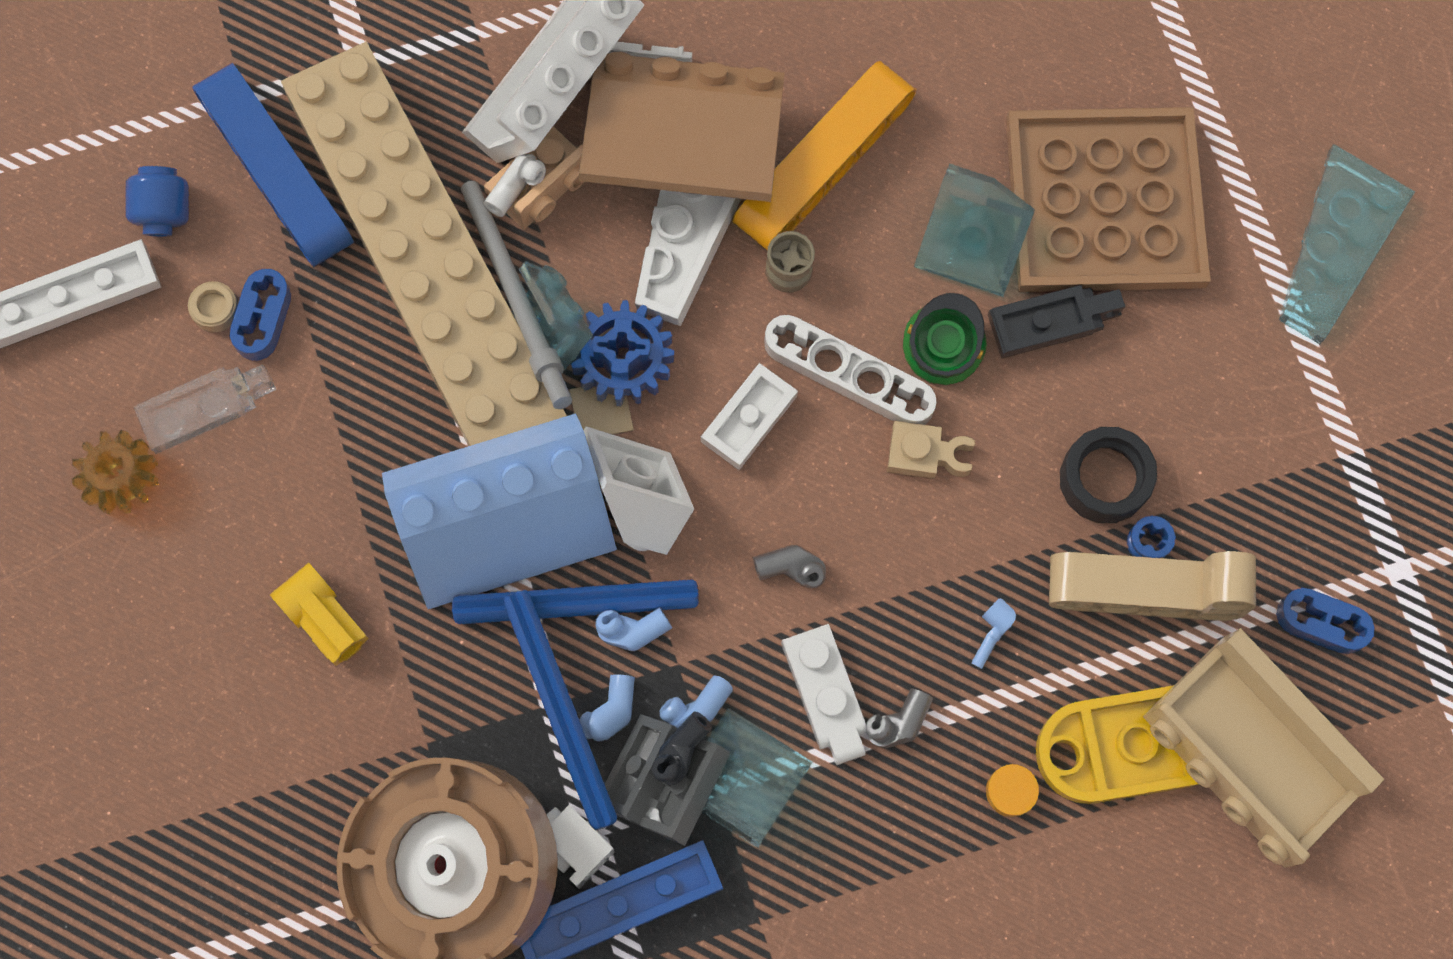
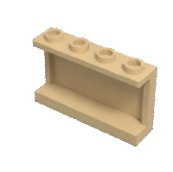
M1241 628L1223 637L1143 716L1151 725L1150 731L1154 738L1165 748L1174 750L1187 763L1186 770L1188 774L1198 784L1205 788H1210L1223 802L1221 806L1226 815L1238 825L1246 826L1259 840L1258 847L1269 860L1282 865L1284 868L1303 864L1310 857L1307 850L1358 797L1372 793L1384 780Z

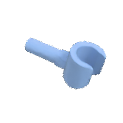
M1001 598L982 616L993 628L984 638L971 664L980 669L983 668L997 641L999 642L1001 636L1012 626L1016 618L1014 609Z

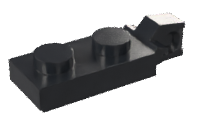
M1079 285L992 308L988 312V318L1001 359L1093 335V333L1103 330V321L1121 316L1125 304L1120 289L1094 296L1092 288L1082 289V286Z

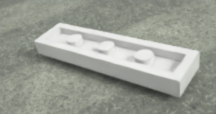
M142 239L0 292V348L161 288L148 249Z

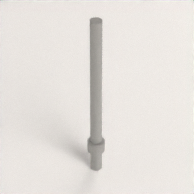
M468 181L462 185L461 192L531 353L529 359L530 366L536 379L544 383L553 407L555 409H564L572 403V398L561 375L564 370L557 351L550 348L493 216L483 203L485 198L478 182Z

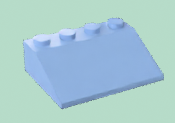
M576 413L382 473L385 496L427 609L453 602L455 596L479 594L617 550L586 436Z

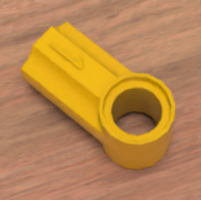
M309 562L270 594L272 599L298 629L302 627L312 638L313 643L335 666L350 659L369 639L336 601L337 595Z

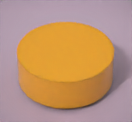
M1016 764L1005 765L996 770L990 776L986 785V797L990 806L997 813L1007 817H1017L1028 812L1037 802L1039 795V786L1035 776L1027 768Z

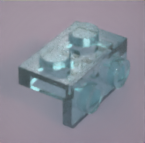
M525 261L519 268V271L529 287L526 293L549 347L557 351L565 370L578 356L593 334L583 318V309L572 299L566 289L567 281L563 275L550 266L545 265L543 268H540Z

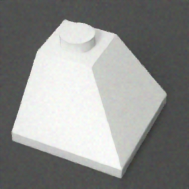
M586 426L584 433L596 474L623 542L638 551L651 550L667 555L694 510L671 453Z

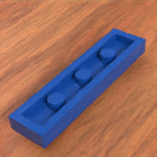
M704 841L697 842L549 906L540 925L521 946L525 959H565L723 890Z

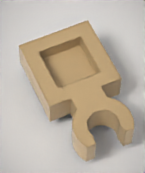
M894 421L887 472L935 479L937 467L944 466L954 476H968L972 470V464L958 462L954 457V452L957 450L972 451L975 440L966 436H958L949 442L941 441L942 427Z

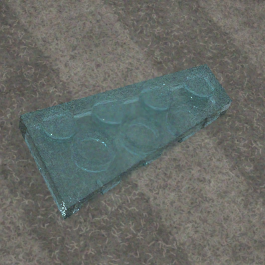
M1335 144L1332 145L1327 153L1324 173L1317 187L1309 224L1305 228L1298 262L1294 266L1279 321L1319 345L1326 339L1415 193L1412 189Z

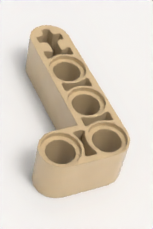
M1227 551L1213 553L1204 561L1079 552L1056 553L1050 556L1049 606L1073 611L1214 621L1237 620L1256 607V556L1246 552Z

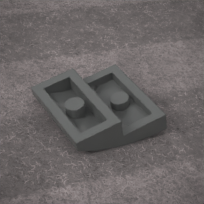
M640 714L605 783V787L618 817L685 846L731 753L718 744L702 740L695 747L689 772L682 781L675 785L659 782L652 773V765L656 757H658L662 744L677 728L666 722Z

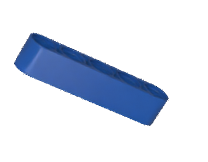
M233 63L192 86L202 106L313 268L354 243L349 231Z

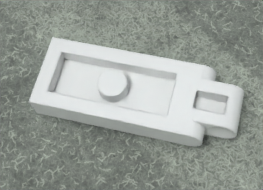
M829 624L783 639L781 645L820 750L829 747L836 765L865 756L860 736L866 734V723Z

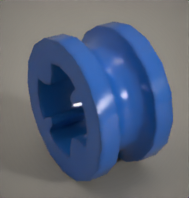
M1147 516L1137 521L1127 536V546L1132 556L1164 559L1174 547L1176 536L1173 527L1168 521L1158 516ZM1142 529H1147L1151 535L1159 533L1162 541L1156 546L1160 549L1159 551H1155L1151 545L1143 546L1140 539L1146 534Z

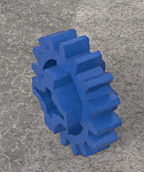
M623 300L620 311L614 312L608 302L603 303V315L598 318L589 311L586 313L589 327L576 326L574 329L575 338L581 343H573L569 346L570 356L577 359L571 363L573 374H585L581 379L582 389L587 391L594 386L597 387V401L601 403L608 394H611L615 397L616 406L621 407L624 402V396L628 395L632 396L636 404H640L641 391L646 389L649 393L656 395L659 393L656 379L668 381L670 378V369L664 364L674 362V350L666 348L672 344L671 331L660 332L663 327V318L660 315L652 318L650 321L647 319L646 305L640 306L636 313L630 312L628 300ZM612 328V329H611L608 333H606L604 336H599V335L602 334L604 331H606V330ZM633 328L644 333L649 339H641L633 331ZM619 348H628L625 359L616 358ZM592 363H595L597 368H604L611 375V379L601 375ZM640 370H646V371H645L642 375H640L639 377L630 380V379H631L634 375H636Z

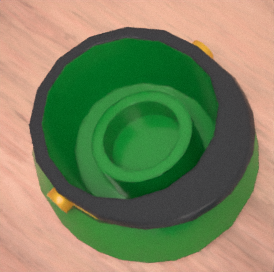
M946 293L933 298L910 318L904 331L903 350L905 359L913 372L929 383L950 385L965 380L976 371L986 353L987 341L982 313L974 301L962 294Z

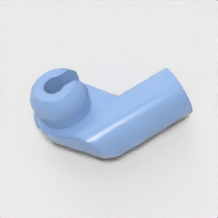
M660 607L639 621L620 615L616 611L606 610L597 617L595 624L599 637L605 643L629 651L639 650L673 628Z
M713 676L695 701L685 705L678 697L667 700L660 709V718L664 722L678 728L696 711L711 722L732 693L733 688L724 678Z

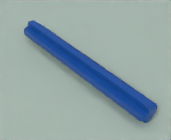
M695 580L528 591L539 619L600 615L606 610H613L617 613L655 611L659 607L661 610L688 609L697 607L699 603L698 585ZM515 592L455 596L452 602L453 619L457 624L510 621L504 606V598Z
M527 590L512 593L504 598V606L589 824L595 831L609 827L617 821L616 812L531 596Z

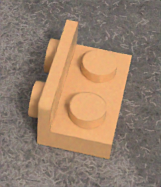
M555 127L550 129L535 151L526 153L534 155L536 160L544 163L546 168L544 179L541 183L534 186L527 184L506 212L524 230L532 222H541L547 218L554 210L556 201L567 190L575 191L584 184L583 181H579L583 145L576 148ZM515 158L484 185L487 195L491 193Z

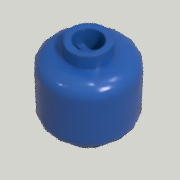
M163 166L138 167V174L130 176L126 180L127 220L133 225L142 226L144 236H172V228L181 227L189 220L188 182L186 179L177 176V169Z

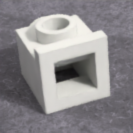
M570 805L562 812L555 807L547 814L556 841L557 868L564 873L571 866L576 872L570 877V880L580 889L615 851Z

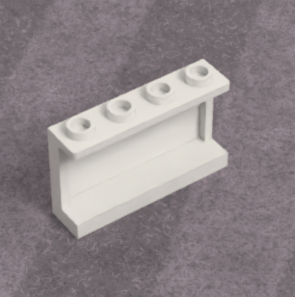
M563 0L462 133L496 163L535 151L644 7V4L640 0Z

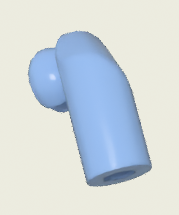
M610 675L608 701L593 712H585L579 719L587 739H594L596 741L608 740L628 725L632 715L635 677L629 675Z

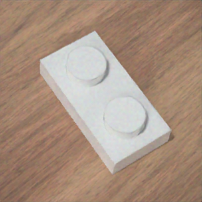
M759 363L702 434L701 443L740 470L796 399L798 391Z

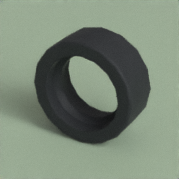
M1099 427L1084 433L1066 453L1059 471L1060 489L1067 504L1081 517L1096 523H1118L1132 517L1152 496L1157 482V462L1149 446L1135 433L1120 427ZM1100 448L1112 449L1122 453L1132 463L1136 471V484L1133 491L1125 499L1118 502H1104L1094 498L1083 487L1080 480V467L1083 459L1090 452Z

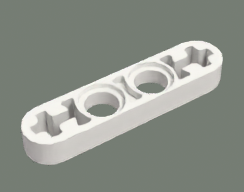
M780 315L772 319L767 325L764 337L765 350L775 361L892 421L925 425L932 418L936 406V395L925 382L797 317ZM787 330L793 331V341L806 348L808 339L814 341L809 348L807 360L800 359L803 348L793 343H788L785 348L779 347L777 345L778 336L775 333L784 335ZM822 350H833L839 354L842 365L833 372L822 371L815 363V356ZM867 371L876 372L884 380V388L875 394L865 393L858 386L857 378ZM893 382L900 385L896 395L906 400H910L913 395L920 396L922 398L920 406L925 411L917 409L914 414L906 412L907 403L895 395L891 405L884 402L890 394Z

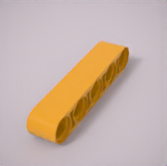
M882 61L874 63L774 169L771 202L746 199L737 210L733 223L768 250L771 240L780 233L793 231L899 118L913 100L916 88Z

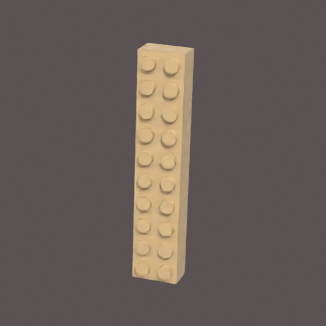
M367 41L281 80L295 115L467 445L478 444L567 416L563 409H555L553 407L544 383L536 379L529 363L531 353L520 327Z

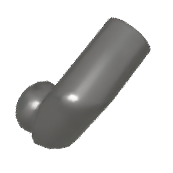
M790 545L753 557L754 566L760 581L785 574L799 584L812 589L821 586L826 579V567L823 561L797 545Z
M911 688L900 712L882 717L880 714H876L869 718L866 723V733L870 741L874 745L884 748L913 741L919 733L933 698L920 690Z

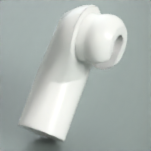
M532 154L517 156L483 202L485 207L496 216L503 217L527 184L534 186L541 183L546 174L544 163L536 160Z

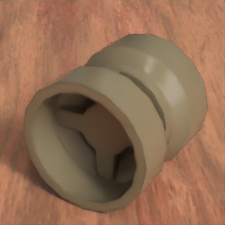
M787 231L778 234L771 240L767 250L765 274L768 282L775 289L792 293L801 290L808 284L812 276L815 250L812 242L805 235L799 232Z

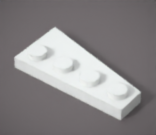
M660 190L657 207L654 206L650 242L645 250L635 299L637 310L640 306L646 305L648 315L653 317L660 315L664 321L678 326L682 325L741 199Z

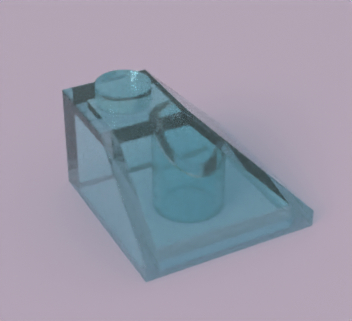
M949 163L914 267L1003 297L1035 209L995 178Z
M728 708L707 741L720 745L731 754L702 813L759 849L813 762Z

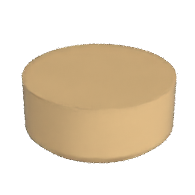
M214 281L206 282L199 285L191 293L188 300V311L194 322L201 329L208 332H220L231 326L239 302L227 285Z

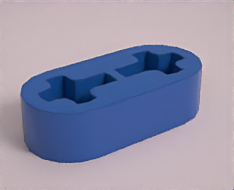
M261 269L248 277L231 324V342L237 352L248 360L259 361L267 358L274 352L291 302V291L285 278L273 269ZM269 284H273L278 295H269L265 307L262 309L263 301L257 292L258 290H267ZM260 320L259 330L264 339H257L253 342L252 346H249L243 335L245 333L252 334L255 331L257 321Z
M1295 589L1281 599L1277 606L1276 616L1278 623L1286 632L1338 653H1355L1367 646L1374 637L1375 627L1373 620L1366 611L1312 589ZM1303 601L1307 604L1306 612L1319 617L1320 620L1308 618L1300 623L1296 621L1298 613L1292 610L1291 607ZM1350 619L1353 621L1352 629L1358 632L1359 636H1355L1347 641L1344 639L1345 631L1331 625L1330 622L1341 625Z

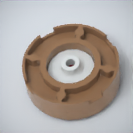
M427 758L404 764L387 773L389 775L388 778L381 782L368 797H361L347 819L339 842L337 883L340 899L349 921H356L363 934L372 943L373 946L370 949L383 959H503L512 954L530 938L540 925L551 903L556 885L558 866L556 841L550 821L537 798L522 782L511 774L493 765L477 761L454 758Z

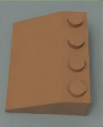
M624 52L608 53L594 71L579 168V181L771 202L785 73L771 71L764 67L747 69L724 66L717 62L701 64L677 61L671 57L655 59L631 56Z

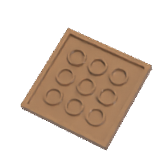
M1194 107L1008 111L1006 128L1018 292H1056L1079 285L1082 286V289L1092 288V291L1207 288L1211 280Z

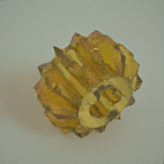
M120 430L114 440L108 432L100 431L99 445L97 446L88 441L82 442V448L87 453L86 458L72 459V466L80 471V473L71 480L74 487L78 490H84L81 499L87 505L93 506L98 503L99 510L105 514H111L116 505L124 513H131V500L135 497L142 503L148 502L149 497L143 491L144 486L152 487L158 485V478L150 473V471L159 466V463L153 454H147L149 445L143 439L138 438L132 441V436L127 431ZM121 465L123 467V470L116 469V471L119 473V476L114 479H110L108 475H115L111 470L114 467Z

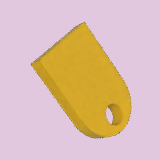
M1173 686L1078 701L1056 711L1041 728L1036 743V760L1040 773L1046 783L1060 796L1083 804L1100 803L1198 785L1186 770L1187 763L1174 750L1165 748L1154 738L1150 731L1151 725L1143 718ZM1065 743L1073 748L1076 754V763L1072 769L1061 770L1053 765L1050 759V749L1053 744Z

